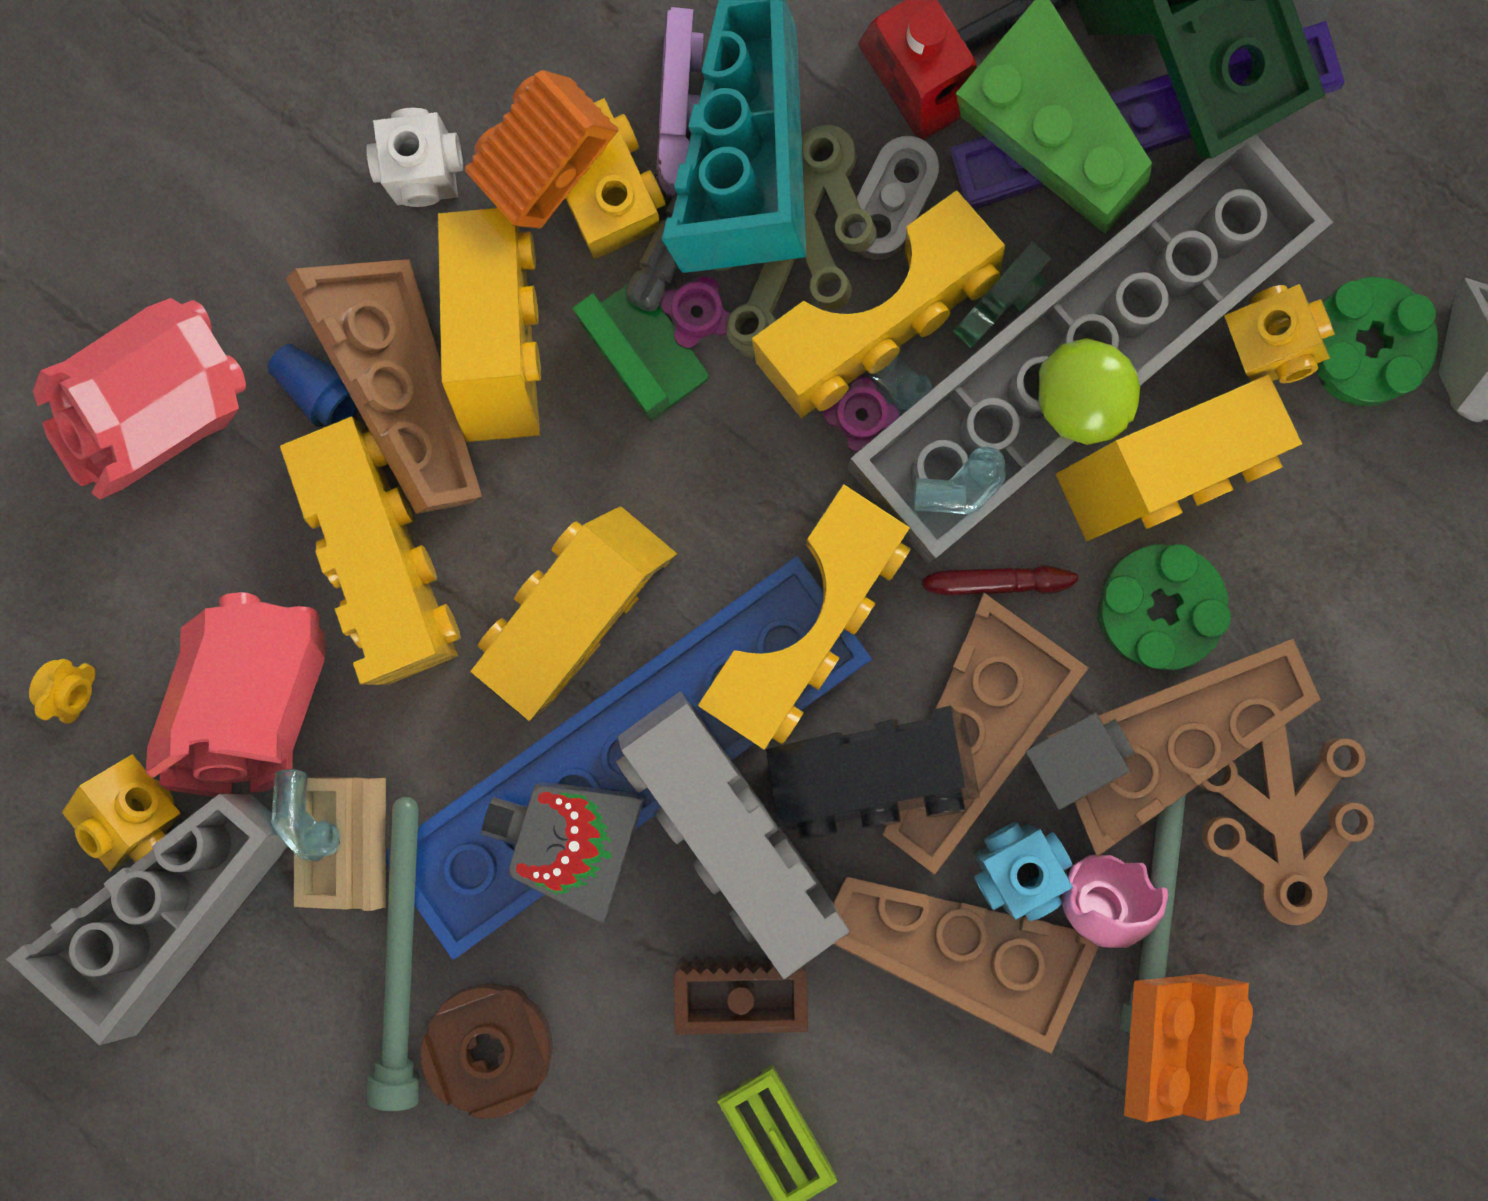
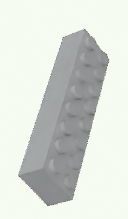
M1256 134L1212 159L1207 158L850 459L846 469L882 510L910 527L904 537L929 564L1074 442L1073 440L1061 437L1044 418V414H1042L1039 408V369L1042 363L1061 344L1088 338L1113 345L1130 359L1137 372L1139 384L1142 385L1329 227L1333 221Z

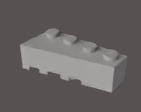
M681 691L617 736L624 756L616 762L627 780L638 793L645 788L650 790L661 806L654 813L665 831L676 844L682 840L686 841L698 858L692 864L700 878L714 895L721 890L733 907L729 914L740 932L751 945L756 941L783 979L790 976L850 932L825 888L782 829L778 827L777 822Z
M220 793L152 846V851L131 867L122 868L103 883L105 886L103 889L78 908L68 910L50 924L52 927L33 943L23 945L6 960L98 1045L136 1036L293 841L294 831L252 795Z

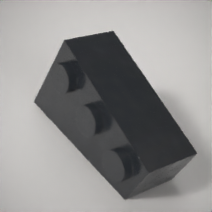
M950 705L931 710L933 719L898 725L897 719L874 723V730L847 735L836 732L766 749L778 827L790 830L798 829L799 839H810L837 834L836 822L861 818L862 828H874L900 823V811L925 807L927 817L944 816L966 811L964 800L980 797L966 720Z

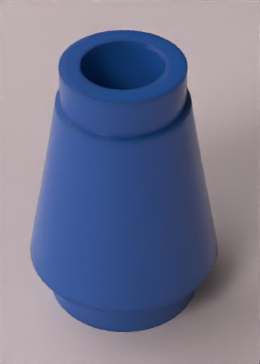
M293 344L282 346L271 357L268 363V373L276 379L312 425L327 427L351 416L354 418L359 411L334 366L298 349Z

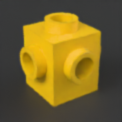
M1300 284L1289 289L1285 285L1267 288L1254 295L1250 299V305L1224 315L1245 373L1251 382L1266 375H1270L1272 381L1279 379L1280 383L1295 382L1318 370L1317 363L1330 359L1323 339L1335 335L1322 300L1318 299L1309 303Z
M133 754L81 784L62 811V814L75 828V836L81 848L89 856L99 858L109 872L131 858L136 863L152 851V846L165 836V833L181 814L174 805V799L170 791L165 790L159 785V780L150 777Z

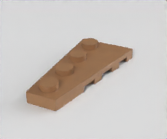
M410 259L295 268L285 279L415 513L420 514L467 505L481 498V491L463 433L442 384L440 357Z
M984 593L942 697L936 707L937 709L951 705L966 720L980 797L964 800L966 811L956 814L927 817L925 807L900 811L901 822L887 825L883 836L936 875L1024 757L1026 751L1030 749L1077 686L1089 667Z
M1294 639L1099 715L1104 725L1116 719L1135 754L1124 759L1131 772L1074 802L1097 857L1321 700ZM1061 731L1048 735L1047 738H1050Z
M850 877L842 879L832 900L850 930L848 934L833 945L1052 1054L1099 947L1072 928L1040 920L1028 921L1027 917H1020L1015 920L1009 914L987 910V908L956 903Z

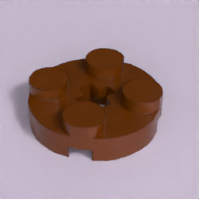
M492 983L470 986L447 999L429 1022L420 1050L423 1074L431 1091L447 1106L451 1103L459 1110L470 1112L468 1116L480 1119L502 1117L515 1112L528 1103L547 1076L553 1052L552 1035L549 1024L540 1008L528 999L526 993L520 988L511 985L500 986ZM488 1034L491 1040L499 1039L504 1049L497 1055L498 1065L489 1067L484 1058L473 1059L470 1050L478 1045V1035Z

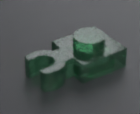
M1032 241L953 332L972 348L1011 304L1022 311L1047 283L1038 273L1051 260V257Z

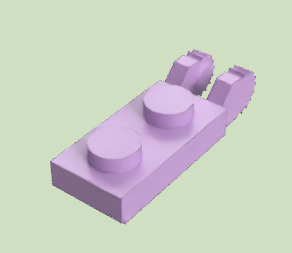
M671 7V10L667 11L664 31L656 174L658 175L656 176V181L666 199L668 197L672 198L677 193L674 185L679 164L685 163L690 142L685 136L686 133L692 134L688 126L693 104H699L700 95L688 94L689 72H701L703 55V33L692 32L693 9Z

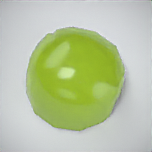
M1088 338L1064 343L1042 363L1038 372L1040 378L1039 408L1042 414H1044V418L1061 437L1086 445L1112 440L1126 430L1128 423L1134 420L1140 395L1138 375L1130 359L1113 345Z

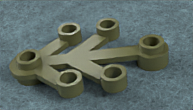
M821 125L812 128L802 136L807 252L805 259L812 274L810 281L811 294L824 309L836 310L845 306L850 300L852 286L845 273L836 267L815 216L825 190L838 215L835 222V233L844 248L851 252H862L868 249L876 239L877 230L869 213L861 209L848 179L857 159L856 147L852 138L840 127ZM827 147L834 148L832 155L827 160L822 162L814 160V156L820 150ZM855 222L866 224V229L861 236L857 238L846 237V231L851 224ZM795 259L765 262L748 303L738 306L730 314L726 323V335L729 342L743 356L755 358L752 338L776 321L772 313ZM732 267L718 268V269H712V270H715V271H726V270H728V269H730V268H732ZM830 280H839L841 282V287L835 295L830 297L821 295L822 287L826 282ZM750 318H758L759 325L756 331L750 335H742L740 332L742 324Z

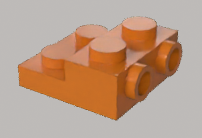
M1207 974L1134 981L1124 1116L1144 1122H1151L1179 1115L1209 1121L1240 1114V1104L1245 1098L1248 1084V1072L1243 1064L1245 1037L1250 1031L1253 1018V1008L1248 999L1249 983Z

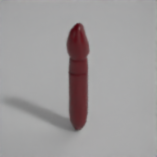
M1041 565L1034 568V570L1030 568H996L938 571L926 576L922 580L921 585L927 591L939 595L1020 593L1032 590L1041 594H1052L1071 588L1078 582L1079 577L1077 573L1050 565Z

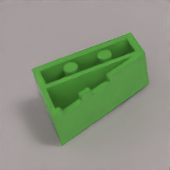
M1034 0L956 92L960 116L1106 234L1149 185L1152 162L1051 1Z

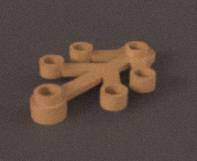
M1285 724L1260 742L1267 797L1238 775L1234 761L1224 767L1225 776L1220 783L1212 785L1206 780L1199 785L1205 790L1221 794L1272 834L1275 861L1247 842L1243 826L1231 818L1218 816L1207 821L1202 829V841L1210 852L1230 858L1261 883V899L1271 916L1286 924L1302 925L1311 922L1323 911L1328 894L1323 877L1351 841H1362L1371 834L1374 828V817L1371 811L1360 803L1344 801L1336 804L1328 815L1329 827L1303 857L1300 832L1342 777L1355 776L1362 770L1365 764V752L1361 745L1352 739L1334 738L1327 741L1320 750V761L1295 792ZM1343 745L1350 751L1351 761L1346 768L1339 769L1334 763L1333 755L1335 750ZM1353 809L1357 812L1360 822L1354 832L1347 833L1342 826V818L1347 811ZM1227 824L1232 829L1233 840L1229 846L1219 848L1215 844L1214 833L1218 827ZM1300 881L1305 888V896L1301 902L1292 905L1287 899V889L1292 883Z

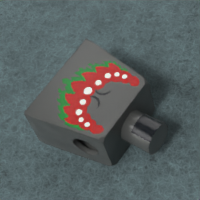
M540 782L533 789L528 807L493 797L484 817L481 835L516 845L508 870L509 876L594 920L604 923L611 912L646 796L631 792Z

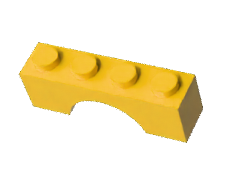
M956 190L906 226L905 257L909 272L902 286L890 299L871 310L854 314L832 313L802 301L752 338L756 364L800 418H803L815 408L818 411L827 410L846 394L849 389L848 384L866 371L870 374H875L888 366L898 355L899 347L916 334L926 337L941 327L950 316V310L967 297L971 300H977L988 293L1001 277L1005 244Z
M843 484L805 544L817 562L823 581L822 606L813 627L797 643L780 651L755 654L734 650L698 706L764 750L771 739L783 745L804 713L794 706L795 702L807 684L819 690L840 657L830 651L843 629L855 635L874 607L875 602L865 597L879 575L890 581L909 554L911 548L901 541L910 527Z

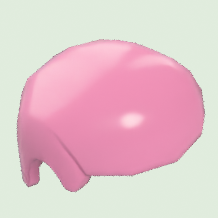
M1089 854L1074 864L1066 874L1073 888L1062 894L1061 900L1064 913L1073 928L1097 946L1128 948L1151 934L1164 916L1168 900L1167 888L1161 887L1156 889L1153 887L1148 878L1146 865L1143 863H1124L1121 859L1112 855H1099L1097 857L1096 854Z

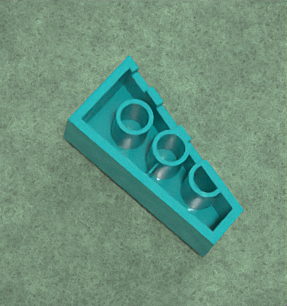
M718 0L702 67V74L705 79L699 104H693L688 126L692 133L685 163L679 164L674 189L677 192L672 218L667 217L662 235L663 243L682 273L807 257L797 28L787 0Z

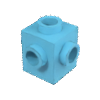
M1013 822L987 836L984 839L987 847L973 854L982 869V872L976 874L974 879L992 910L1002 906L1015 920L1025 915L1028 921H1033L1051 913L1063 903L1059 895L1073 888L1064 872L1073 866L1072 862L1054 832L1044 836L1039 828L1030 824L1020 827L1018 822ZM1025 863H1035L1039 869V876L1020 885L1017 880L1019 868Z

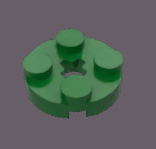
M1366 277L1343 284L1322 301L1335 335L1323 339L1330 359L1317 363L1318 370L1316 372L1325 382L1322 386L1332 396L1353 405L1375 406L1415 390L1428 375L1437 354L1438 333L1434 323L1436 310L1433 303L1426 296L1415 294L1409 287L1395 280L1382 277ZM1370 327L1379 331V335L1384 339L1385 343L1384 348L1376 351L1374 358L1365 355L1366 345L1356 342L1357 333H1364Z
M1181 544L1150 545L1122 557L1109 570L1101 590V602H1098L1097 618L1101 632L1109 646L1121 658L1146 669L1177 670L1199 662L1216 647L1221 635L1227 631L1231 623L1227 590L1221 576L1207 559L1197 554L1192 548ZM1156 590H1160L1161 594L1165 597L1173 595L1177 601L1178 606L1173 610L1175 619L1169 625L1163 618L1152 621L1148 615L1147 610L1154 605L1151 594Z

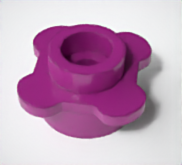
M700 277L696 282L688 283L678 291L670 289L664 293L661 299L662 311L670 315L676 328L674 340L683 348H693L698 344L699 339L711 334L719 336L726 334V323L731 313L722 308V301L718 294L719 284L713 278ZM694 307H699L703 314L701 317L695 318L691 315V310Z
M859 377L853 380L850 390L835 405L824 410L825 422L829 426L838 427L847 437L848 448L856 453L899 418L897 407L893 404H887L884 397L876 390L874 381L866 377ZM860 409L865 410L867 418L864 421L858 420L855 416L856 411Z

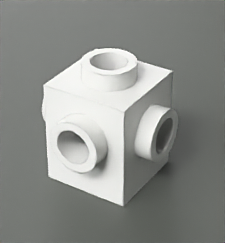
M404 108L394 111L389 119L373 120L376 143L367 144V160L370 174L374 183L381 182L396 205L423 207L436 204L441 199L458 197L455 172L463 171L460 141L457 133H448L437 112L429 113L422 108Z

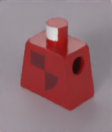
M904 0L875 18L859 40L858 46L914 135L922 140H926L961 118L956 92L976 70L977 65L974 57L938 0ZM944 89L947 95L935 100L938 94Z

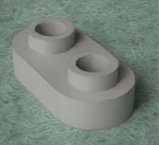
M914 136L897 137L889 141L877 156L857 196V200L861 209L867 211L873 221H882L887 225L889 233L883 238H876L868 249L857 252L861 256L872 260H883L897 254L905 245L906 226L919 217L939 173V161L936 152L926 141ZM900 166H908L915 171L916 179L910 183H903L895 177L894 170ZM863 222L851 224L846 231L847 237L857 238L861 236L866 229V224Z

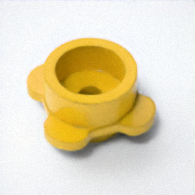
M64 658L45 663L34 675L29 688V698L35 706L36 716L43 720L56 716L59 717L61 722L66 724L74 722L90 700L92 694L91 685L96 675L94 667L87 663L75 667L71 661Z

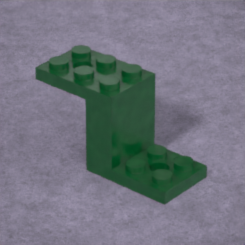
M1075 0L1088 35L1154 34L1199 157L1212 159L1325 96L1293 0ZM1240 46H1244L1251 55L1252 68L1248 77L1237 85L1230 78L1228 63L1232 53Z

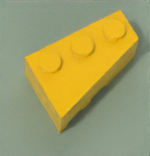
M498 208L438 213L442 384L465 441L475 442L541 436L536 381L541 380V364L538 345L536 341H532L531 325L538 324V304L534 285L528 286L527 270L536 269L532 232H521L520 226H513Z
M1266 375L1120 438L1055 475L1086 542L1139 518L1142 519L1145 528L1148 529L1182 514L1183 512L1178 500L1189 495L1193 496L1196 505L1199 506L1234 490L1228 478L1240 472L1246 483H1249L1283 467L1278 455L1302 445V442L1270 375Z
M621 506L583 524V526L578 521L573 522L558 538L551 549L558 558L546 574L537 570L515 595L514 600L521 606L509 622L504 618L499 619L478 643L477 647L484 654L470 672L529 722L552 704L601 646L600 641L623 612L627 614L638 602L639 598L637 595L654 573L662 567L666 568L677 555L672 548Z

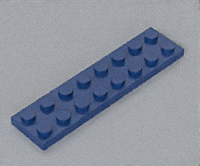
M798 556L418 827L415 907L452 960L459 957L545 895L508 875L516 845L481 835L484 817L493 797L528 807L533 789L540 782L637 793L646 796L637 823V829L654 817V812L661 808V806L648 788L638 793L619 768L616 761L624 756L621 751L617 736L679 691L684 694L731 760L755 744L700 708L698 704L734 650L755 654L780 651L797 643L813 627L821 610L823 590ZM843 629L830 649L832 653L840 657L819 690L807 684L795 702V707L803 710L872 660L855 635ZM391 847L386 849V865L389 870Z

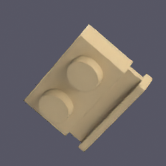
M294 778V907L343 910L362 909V911L386 908V778Z

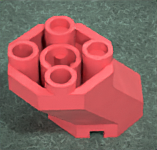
M169 298L146 307L67 360L40 370L33 388V394L37 406L47 402L50 403L53 418L43 421L42 424L47 439L71 478L80 486L95 482L96 485L91 493L98 499H103L125 489L202 438L226 428L239 409L236 394L245 391L246 382L240 365L233 357L224 354L213 336L211 322L204 307L195 300L181 304Z
M239 592L221 596L219 607L205 608L182 626L180 632V653L147 746L146 773L152 778L160 774L159 785L165 790L216 797L220 793L232 794V783L250 781L249 793L264 792L291 777L293 772V749L325 661V634L319 627L318 612L310 607L295 606L286 608L260 602V599L253 594Z

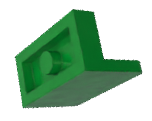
M628 284L601 303L593 293L574 306L573 311L581 326L650 422L708 381V372L692 349L683 348L675 342L674 332L676 328L669 317L662 311L660 305L651 312L634 306L626 299Z

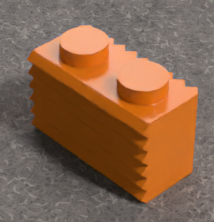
M545 70L535 73L518 86L512 98L514 104L511 105V111L503 115V122L482 134L475 145L474 150L476 154L473 155L472 162L465 166V172L513 226L541 229L619 131L618 127L610 122L609 117L602 113L601 109L593 103L591 98L585 95V91L579 88L574 80L570 77Z

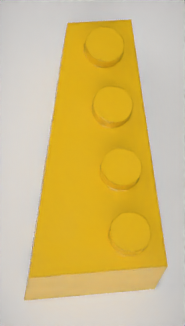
M351 416L280 445L303 517L312 529L321 526L324 538L316 541L315 550L322 573L328 577L336 589L341 587L345 599L340 601V607L335 608L342 632L346 636L350 635L354 643L360 649H363L365 658L353 662L360 684L390 685L458 657L453 644L454 641L461 639L458 625L447 604L438 607L429 584L437 580L434 565L423 545L414 547L406 524L414 522L411 508L399 486L391 489L382 467L388 463L370 430L368 431L365 425Z

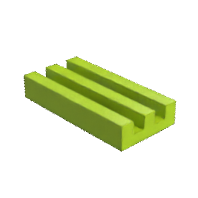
M773 1064L761 1070V1074L753 1079L749 1077L739 1083V1087L730 1092L727 1090L717 1096V1103L774 1201H806L838 1182L834 1170ZM769 1088L815 1168L818 1176L809 1180L759 1092ZM746 1100L749 1102L797 1186L796 1189L789 1193L784 1188L737 1106Z

